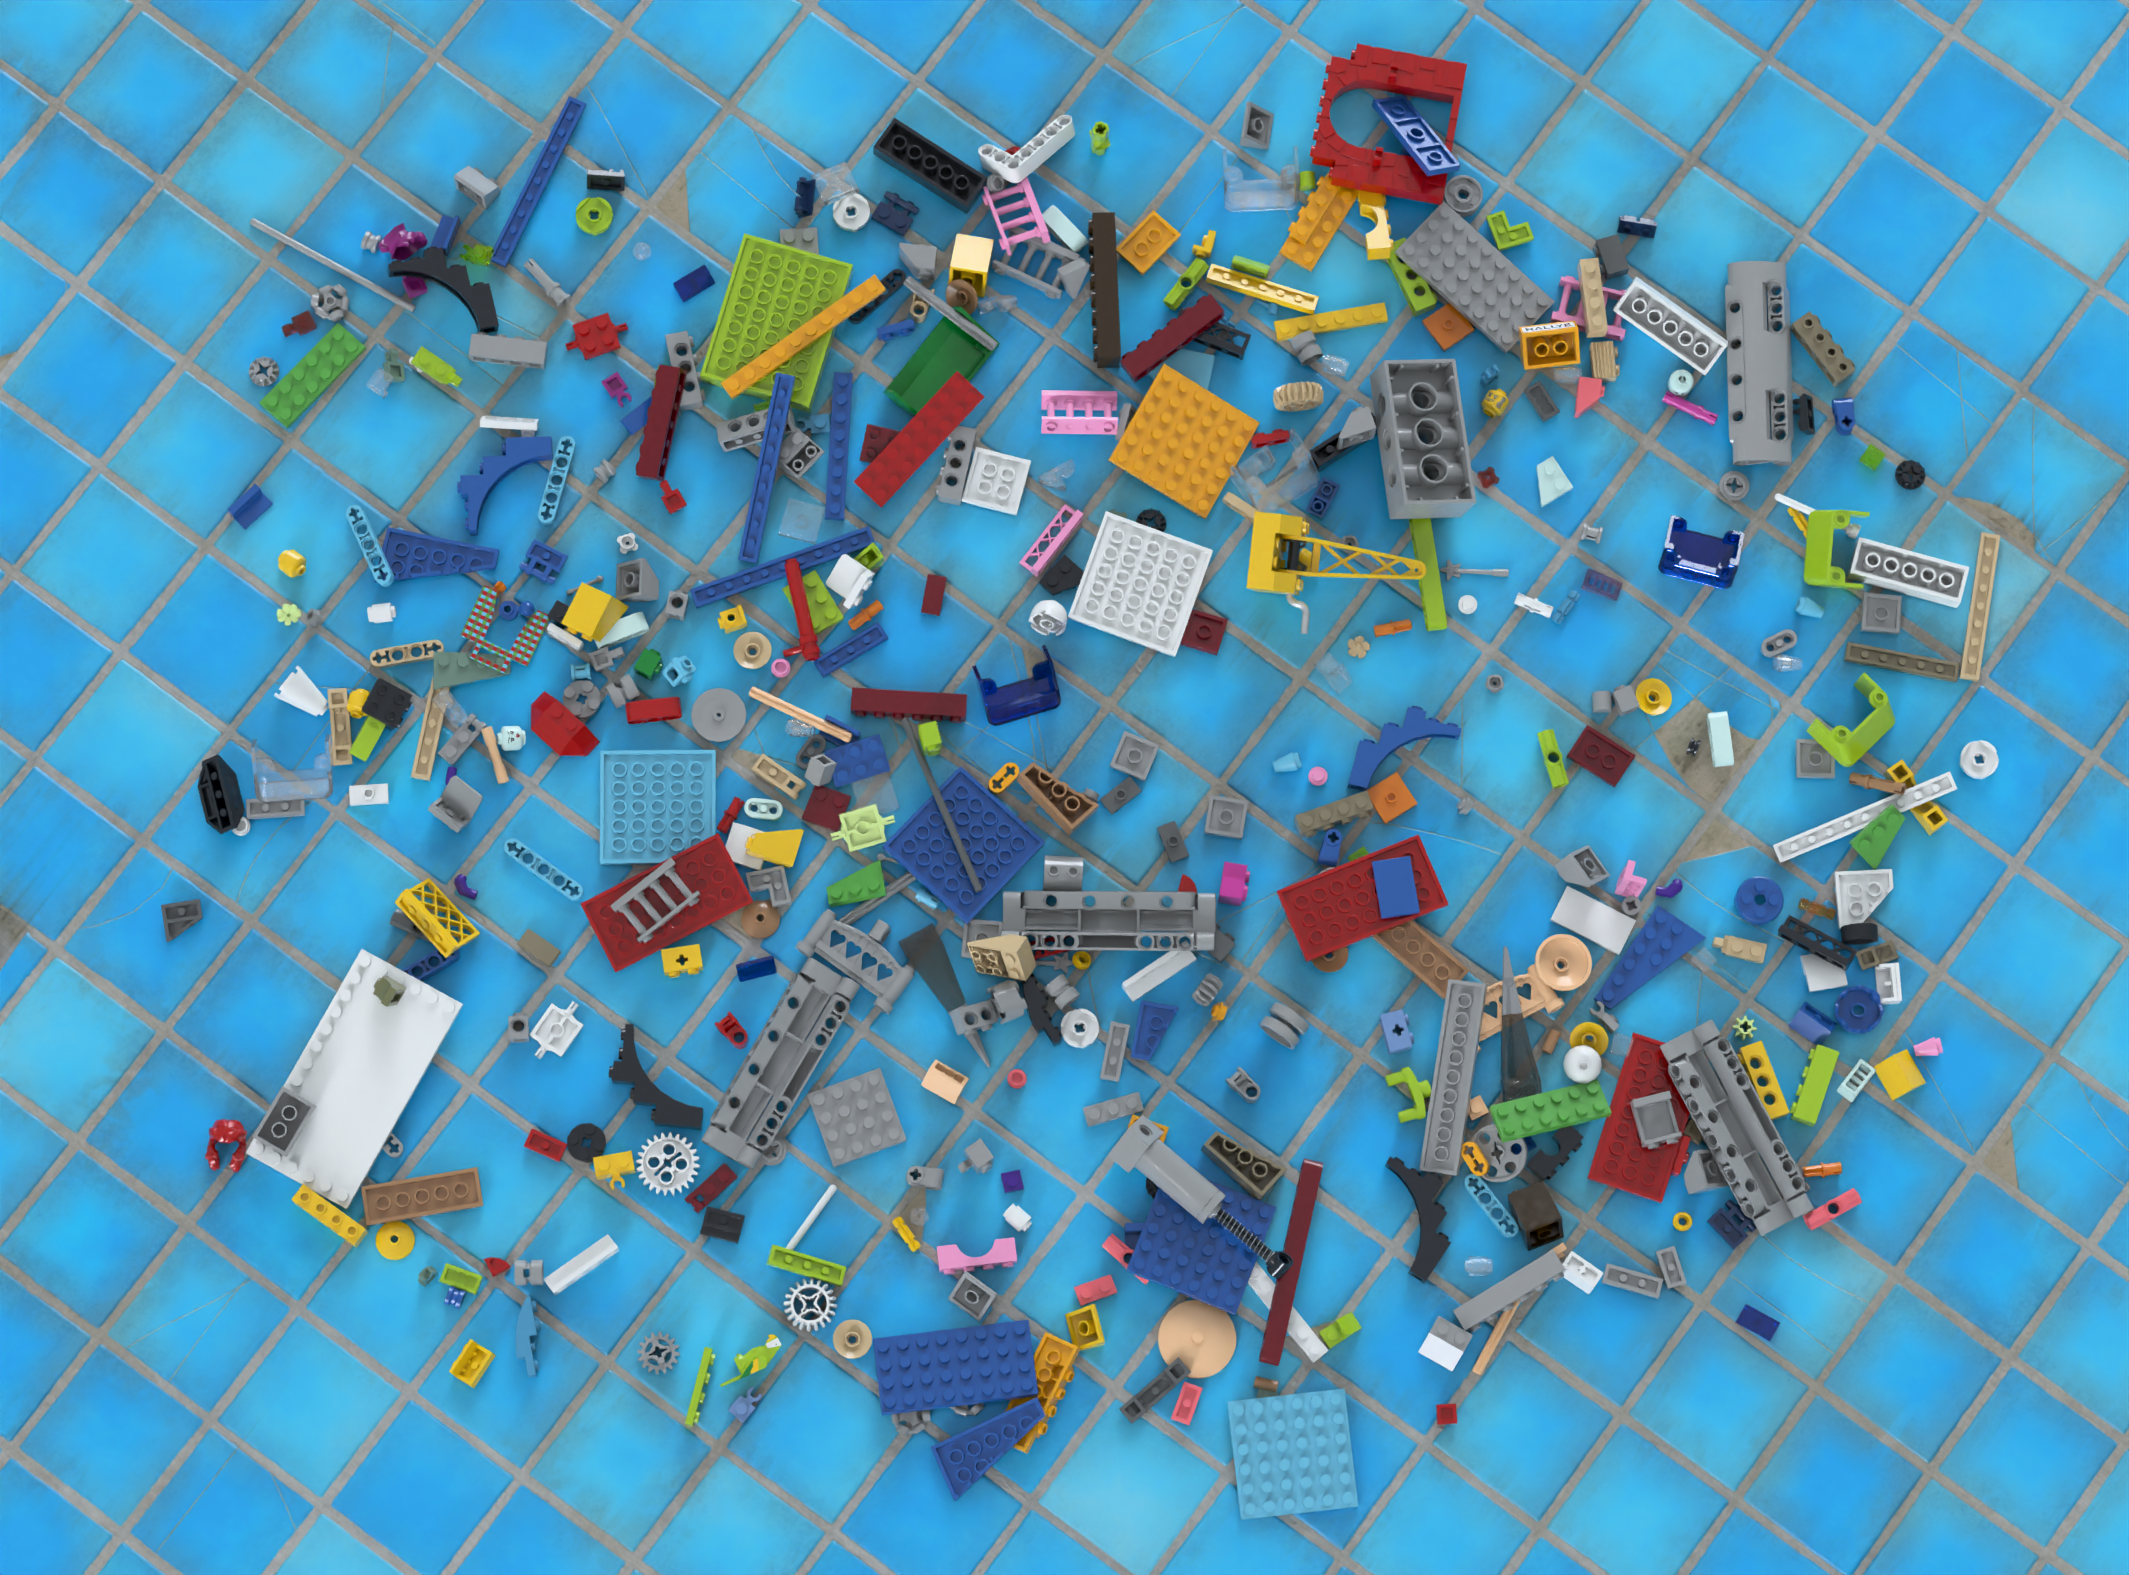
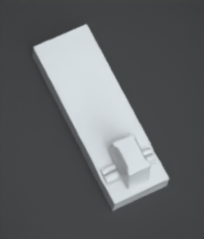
M482 416L480 427L521 430L522 437H534L535 431L539 427V419Z

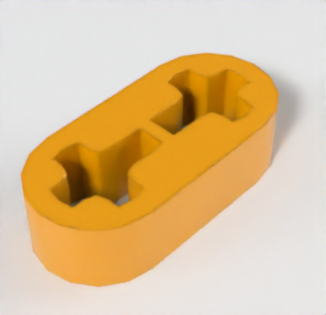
M1011 762L1005 764L989 780V790L993 794L1004 792L1018 778L1019 767ZM1007 768L1010 770L1012 768L1015 769L1014 776L1010 774L1007 778L1004 777L1007 774ZM1002 779L1003 781L1000 785L1001 788L999 789L997 787L994 789L993 782L995 781L996 783H998Z
M1474 1142L1464 1143L1462 1146V1157L1471 1172L1476 1176L1487 1174L1490 1165L1479 1146ZM1467 1146L1474 1148L1472 1151L1474 1158L1471 1154H1466ZM1475 1160H1477L1479 1164H1484V1167L1482 1168L1483 1172L1481 1170H1476L1478 1165Z

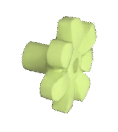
M283 604L282 609L277 610V620L279 622L284 621V624L287 626L291 625V621L296 623L299 620L298 617L301 616L300 609H297V606L294 604Z

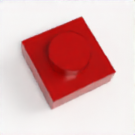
M1456 1404L1436 1405L1437 1425L1457 1424Z

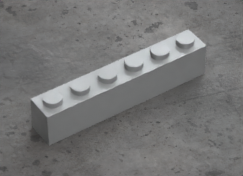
M1551 1250L1459 1306L1453 1312L1464 1330L1473 1333L1481 1328V1323L1486 1320L1489 1323L1496 1319L1499 1312H1507L1514 1308V1303L1517 1301L1524 1302L1531 1297L1530 1293L1535 1290L1540 1292L1548 1287V1282L1552 1280L1556 1282L1565 1276L1563 1273L1566 1272V1269L1555 1251Z

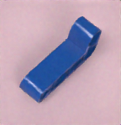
M436 949L402 971L413 976L415 969H422L423 973L421 976L413 977L424 982L457 962L461 953L457 949L454 951V956L445 958L446 961L443 962L440 956L442 953ZM432 959L440 961L436 967L430 966L429 963Z

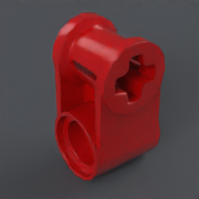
M728 1012L727 1016L719 1023H714L720 1033L735 1048L743 1049L748 1045L749 1039L746 1031L731 1012ZM737 1035L745 1037L742 1042L734 1041Z

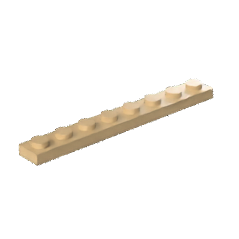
M1984 532L1980 534L1959 679L1979 681L2000 535Z

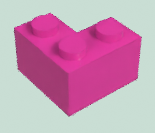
M1224 862L1218 903L1241 906V902L1246 901L1248 886H1245V882L1248 883L1250 877L1247 865Z

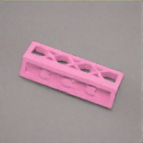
M1065 504L1019 564L1038 577L1083 520V513L1078 509L1075 512ZM1067 511L1072 517L1068 522L1062 523L1061 516ZM1054 527H1060L1061 531L1059 534L1051 538L1050 530ZM1049 541L1048 548L1044 552H1039L1038 545L1041 542ZM1037 556L1038 560L1033 567L1026 563L1029 557Z
M1628 860L1619 875L1614 894L1638 898L1646 885L1647 879L1632 875L1636 862Z

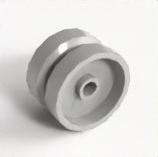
M1275 1002L1269 1010L1272 1017L1265 1016L1259 1026L1275 1041L1287 1048L1294 1049L1300 1041L1297 1035H1304L1310 1026L1293 1010Z

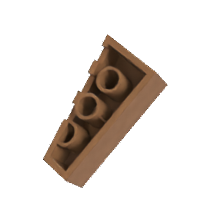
M1034 762L1024 769L1017 778V782L1068 836L1096 813L1099 804L1090 801L1082 793L1076 792L1068 784L1059 781L1054 775Z

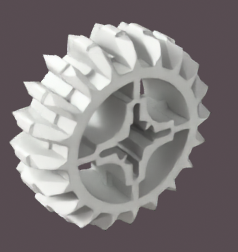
M813 1278L810 1279V1284H807L806 1280L803 1279V1286H800L798 1282L795 1283L797 1290L792 1287L789 1288L793 1295H785L790 1301H785L784 1305L790 1306V1308L784 1311L785 1313H792L787 1319L790 1321L795 1318L792 1323L793 1326L801 1323L799 1326L800 1330H803L804 1325H807L808 1332H810L811 1326H814L815 1331H818L817 1324L825 1328L826 1326L823 1321L826 1320L830 1323L831 1319L828 1315L835 1316V1312L830 1309L837 1308L836 1304H831V1302L836 1301V1297H829L833 1293L832 1289L827 1292L825 1291L828 1288V1284L820 1287L821 1280H818L817 1284L814 1285ZM806 1290L818 1291L811 1297L801 1294V1292ZM822 1295L827 1302L825 1312L817 1305ZM796 1298L803 1304V1308L798 1315L794 1310ZM814 1301L815 1309L810 1307V1309L806 1310V1302ZM809 1313H814L817 1316H820L818 1319L815 1320L803 1319Z

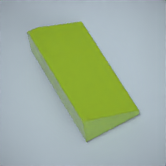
M1237 255L1234 256L1231 264L1232 269L1265 279L1270 270L1269 265Z

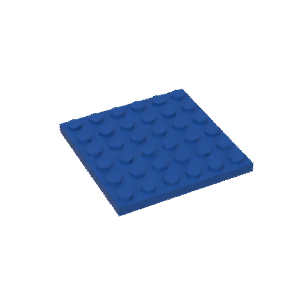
M960 766L940 786L939 790L983 890L975 892L933 795L902 825L882 848L968 925L1045 845V841Z
M1208 1180L1226 1195L1222 1202V1209L1229 1213L1231 1217L1233 1216L1239 1224L1241 1223L1243 1227L1245 1226V1229L1249 1230L1251 1234L1253 1233L1255 1237L1257 1236V1239L1263 1243L1277 1207ZM1158 1187L1126 1271L1235 1315L1258 1256L1256 1252H1253V1249H1249L1248 1245L1246 1246L1241 1239H1238L1236 1235L1234 1236V1233L1226 1229L1225 1226H1222L1221 1222L1218 1223L1217 1219H1214V1217L1212 1219L1209 1218L1202 1224Z

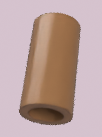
M1551 1029L1541 1050L1546 1054L1552 1055L1561 1033Z
M1256 1376L1253 1388L1277 1392L1279 1381Z

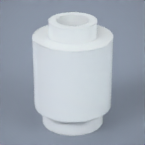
M382 603L368 607L369 622H374L375 624L392 622L393 617H396L395 606H392L391 603Z
M1014 1204L1003 1214L1006 1218L1005 1220L1018 1232L1022 1230L1025 1232L1032 1225L1030 1222L1032 1217Z

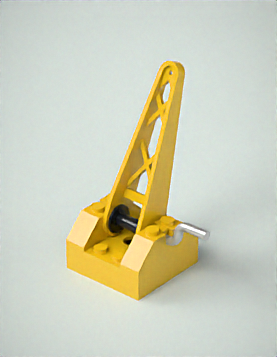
M1256 511L1254 513L1246 588L1256 592L1285 594L1288 603L1302 611L1300 632L1302 634H1308L1310 610L1304 602L1293 597V595H1299L1300 591H1303L1304 580H1301V576L1415 580L1423 578L1426 574L1425 564L1418 560L1306 537V534H1309L1310 523L1307 522L1308 519L1303 517ZM1307 543L1313 544L1310 572L1298 569L1300 549L1304 548ZM1321 546H1323L1338 562L1318 572ZM1288 548L1287 567L1285 568L1286 560H1283V554L1287 552ZM1331 548L1355 553L1343 559ZM1360 554L1371 555L1382 567L1369 574H1360L1347 561ZM1381 558L1391 559L1393 561L1386 564ZM1400 561L1410 569L1401 575L1391 568V566ZM1343 564L1353 574L1327 572ZM1387 569L1392 575H1379L1378 573Z

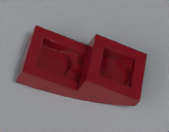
M928 574L921 613L940 616L947 577Z

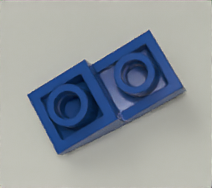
M652 396L620 420L631 436L647 424V412L651 406Z
M1322 477L1305 511L1323 519L1340 485Z

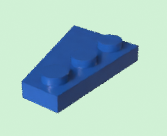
M1141 1000L1131 1058L1145 1061L1151 1060L1179 1007Z

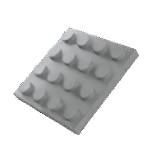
M880 1068L807 1094L833 1167L907 1141Z

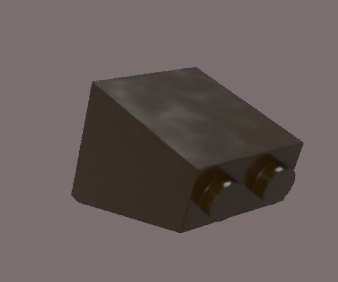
M1544 1181L1532 1183L1526 1188L1514 1190L1511 1194L1507 1195L1509 1207L1528 1251L1564 1237L1562 1217Z

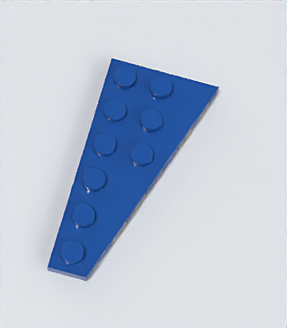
M387 527L382 547L383 553L394 574V581L495 570L500 552L499 549ZM380 570V572L383 575L382 580L385 581L387 575L382 570Z
M1658 905L1594 1000L1602 1002L1605 1008L1611 1010L1702 942L1706 937Z
M1038 1397L931 1446L954 1501H957L1046 1416Z

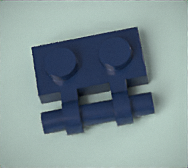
M886 191L884 198L888 199L889 203L885 204L880 201L871 219L904 237L913 223V219L908 216L909 213L917 215L920 209L914 206V203L911 201L907 202L899 198L898 194ZM895 204L904 208L902 213L894 209Z
M1729 1200L1725 1205L1730 1211L1726 1213L1720 1208L1707 1223L1734 1250L1748 1237L1743 1230L1747 1227L1753 1232L1756 1226L1752 1222L1753 1220L1740 1210L1741 1207L1738 1204L1735 1205ZM1735 1215L1742 1224L1738 1225L1731 1217Z

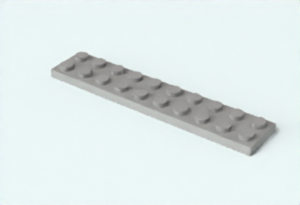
M1453 979L1448 980L1420 1171L1453 1176L1459 1175L1487 984Z

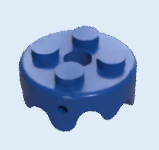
M1761 876L1752 877L1743 882L1734 897V906H1736L1740 918L1751 923L1753 926H1762L1774 921L1780 914L1784 903L1780 887L1773 880ZM1755 896H1763L1765 903L1763 905L1756 904Z
M1863 985L1843 990L1837 997L1834 1005V1016L1839 1026L1845 1031L1856 1035L1872 1031L1880 1023L1884 1012L1879 993ZM1860 1006L1863 1009V1014L1860 1016L1855 1015L1853 1007Z

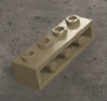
M1809 311L1792 323L1790 331L1832 385L1837 387L1854 374L1856 370L1855 365L1851 359L1845 357L1841 346L1834 343L1830 332L1827 329L1824 330L1820 325L1819 318Z
M1366 790L1295 815L1294 823L1300 838L1305 836L1309 838L1316 835V832L1334 829L1339 824H1349L1353 819L1366 818L1371 815L1370 813H1372L1374 807Z

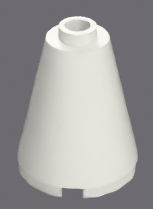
M297 666L295 669L298 672L296 674L292 672L279 688L282 692L280 694L275 693L274 696L314 716L318 714L322 716L328 709L326 705L328 701L305 672Z

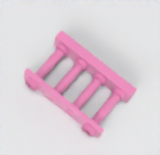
M1027 177L1017 183L1016 186L993 194H989L987 186L983 187L985 193L982 195L984 204L990 207L1001 239H999L1001 249H1006L1008 256L1012 255L1010 245L1037 236L1042 238L1043 243L1051 241ZM1019 192L1025 194L1021 201L998 209L994 207L993 201ZM1024 207H1030L1031 212H1028V215L1001 224L998 216ZM1028 222H1035L1037 225L1033 230L1010 238H1006L1004 233L1005 230Z
M1561 276L1558 286L1564 287L1559 311L1552 312L1549 323L1575 320L1578 331L1586 333L1582 300H1580L1577 315L1570 316L1566 313L1571 289L1580 291L1579 281L1572 276ZM1602 287L1605 308L1608 298L1619 301L1626 290L1618 291ZM1616 313L1614 323L1611 326L1608 325V331L1606 336H1603L1604 338L1623 341L1626 329L1621 327L1623 317Z
M1042 390L1041 410H1047V416H1042L1041 434L1117 435L1118 417H1112V411H1117V391ZM1055 410H1066V417H1055ZM1074 410H1085V417H1074ZM1093 410L1104 411V417H1093Z

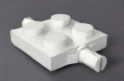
M572 1001L567 1010L560 1009L554 1004L549 1006L529 1034L530 1037L541 1045L534 1054L536 1057L541 1059L548 1050L562 1058L584 1027L573 1016V1013L579 1007L577 1003L575 1004Z

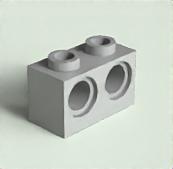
M991 999L959 1008L950 1013L957 1035L965 1034V1036H970L977 1033L976 1030L979 1029L984 1032L992 1029V1025L998 1022Z

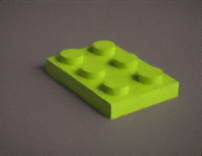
M816 570L803 576L814 633L818 635L844 620V617ZM789 585L782 588V591L793 607Z

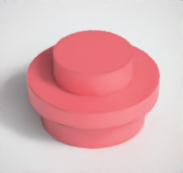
M1014 1069L1008 1074L1007 1081L1012 1088L1019 1089L1026 1084L1027 1077L1022 1070Z

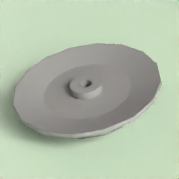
M723 688L710 689L701 694L693 704L691 712L693 726L699 735L715 742L728 741L737 736L744 727L747 716L745 704L741 698L731 690Z

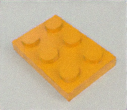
M1153 210L1116 248V252L1143 276L1181 237V234Z

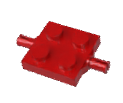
M605 313L572 325L575 332V341L565 343L567 351L579 348L583 353L584 359L588 360L620 349L618 333L628 330L626 322L615 326L611 322L609 314Z

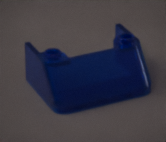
M1042 645L1045 661L1034 665L1032 668L1033 677L1001 687H997L995 681L991 678L981 679L976 665L972 666L977 689L989 724L999 726L1053 710L1061 704L1053 661L1046 645Z

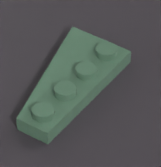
M434 652L433 691L459 684L510 675L511 661L505 674L471 659V653ZM477 654L501 667L505 661V658L497 654Z

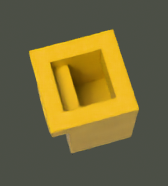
M741 605L720 612V618H717L720 629H724L726 634L748 627ZM734 616L735 619L733 621H729L728 617Z

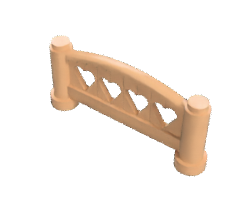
M1535 964L1527 968V974L1514 977L1516 988H1522L1524 984L1531 986L1530 1000L1518 995L1522 1013L1502 1015V1003L1499 1002V998L1502 996L1503 980L1487 987L1485 1005L1489 1006L1490 1002L1497 1003V1019L1483 1012L1479 1042L1544 1007L1548 1014H1551L1565 1006L1564 1001L1561 997L1558 998L1554 989L1547 986L1540 979ZM1478 1045V1051H1477V1053H1479V1052L1481 1051V1048H1480L1479 1045Z

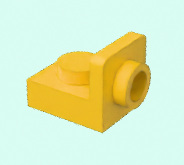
M1209 230L1208 235H1204L1201 246L1194 244L1192 254L1202 259L1210 258L1216 238V231Z

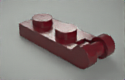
M724 1163L685 1198V1201L694 1207V1211L699 1214L727 1189L738 1176ZM699 1195L704 1198L701 1203L696 1199Z

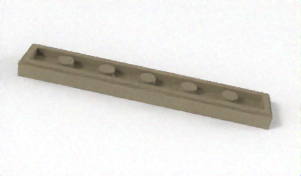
M1847 642L1844 662L1954 683L1957 682L1960 663L1852 642Z

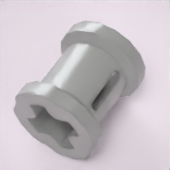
M1584 523L1581 540L1589 539L1599 544L1603 527L1595 528Z

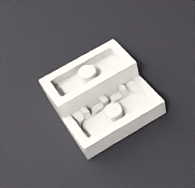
M733 822L725 846L733 863L757 871L762 869L764 860L745 854L747 849L745 848V842L751 835L762 833L763 831Z
M1814 954L1800 956L1809 993L1848 985L1844 970Z

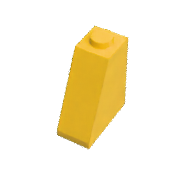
M795 829L755 833L748 837L745 842V848H747L745 854L779 866L784 865L787 869L793 867L804 830Z

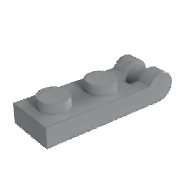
M471 713L438 752V755L451 766H454L482 734L481 729L486 728L487 724L483 721L480 722L477 716ZM471 725L476 728L474 732L468 729Z

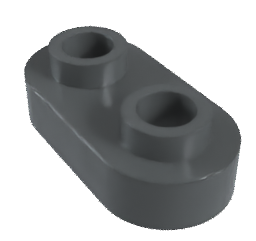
M819 734L810 736L797 753L796 764L800 769L807 770L809 762L803 763V758H808L810 761L811 757L824 752L826 741L823 736ZM817 742L820 744V747L814 748L813 744Z

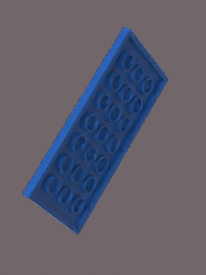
M1029 1320L873 1339L882 1416L1038 1396Z

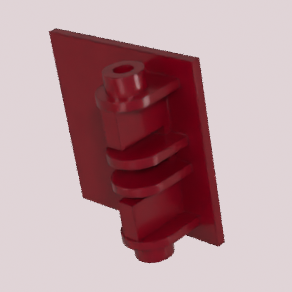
M867 424L860 461L871 463L900 431Z

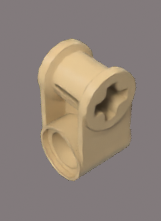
M932 288L930 291L935 294V289ZM914 293L910 317L914 322L922 323L927 318L930 304ZM920 309L923 313L918 315L914 311Z

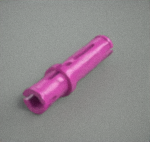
M1669 391L1666 392L1662 402L1694 416V419L1703 420L1714 426L1718 418V414L1704 409V406L1693 404Z

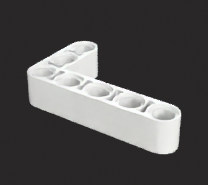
M1069 115L1059 116L1014 155L990 144L982 145L978 149L982 167L994 174H998L1009 182L1018 183L1075 136L1072 117Z

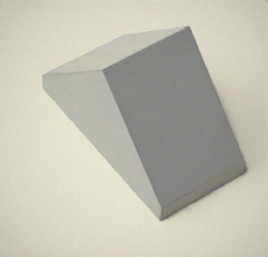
M1081 257L1057 269L1065 291L1074 299H1076L1090 267V264Z

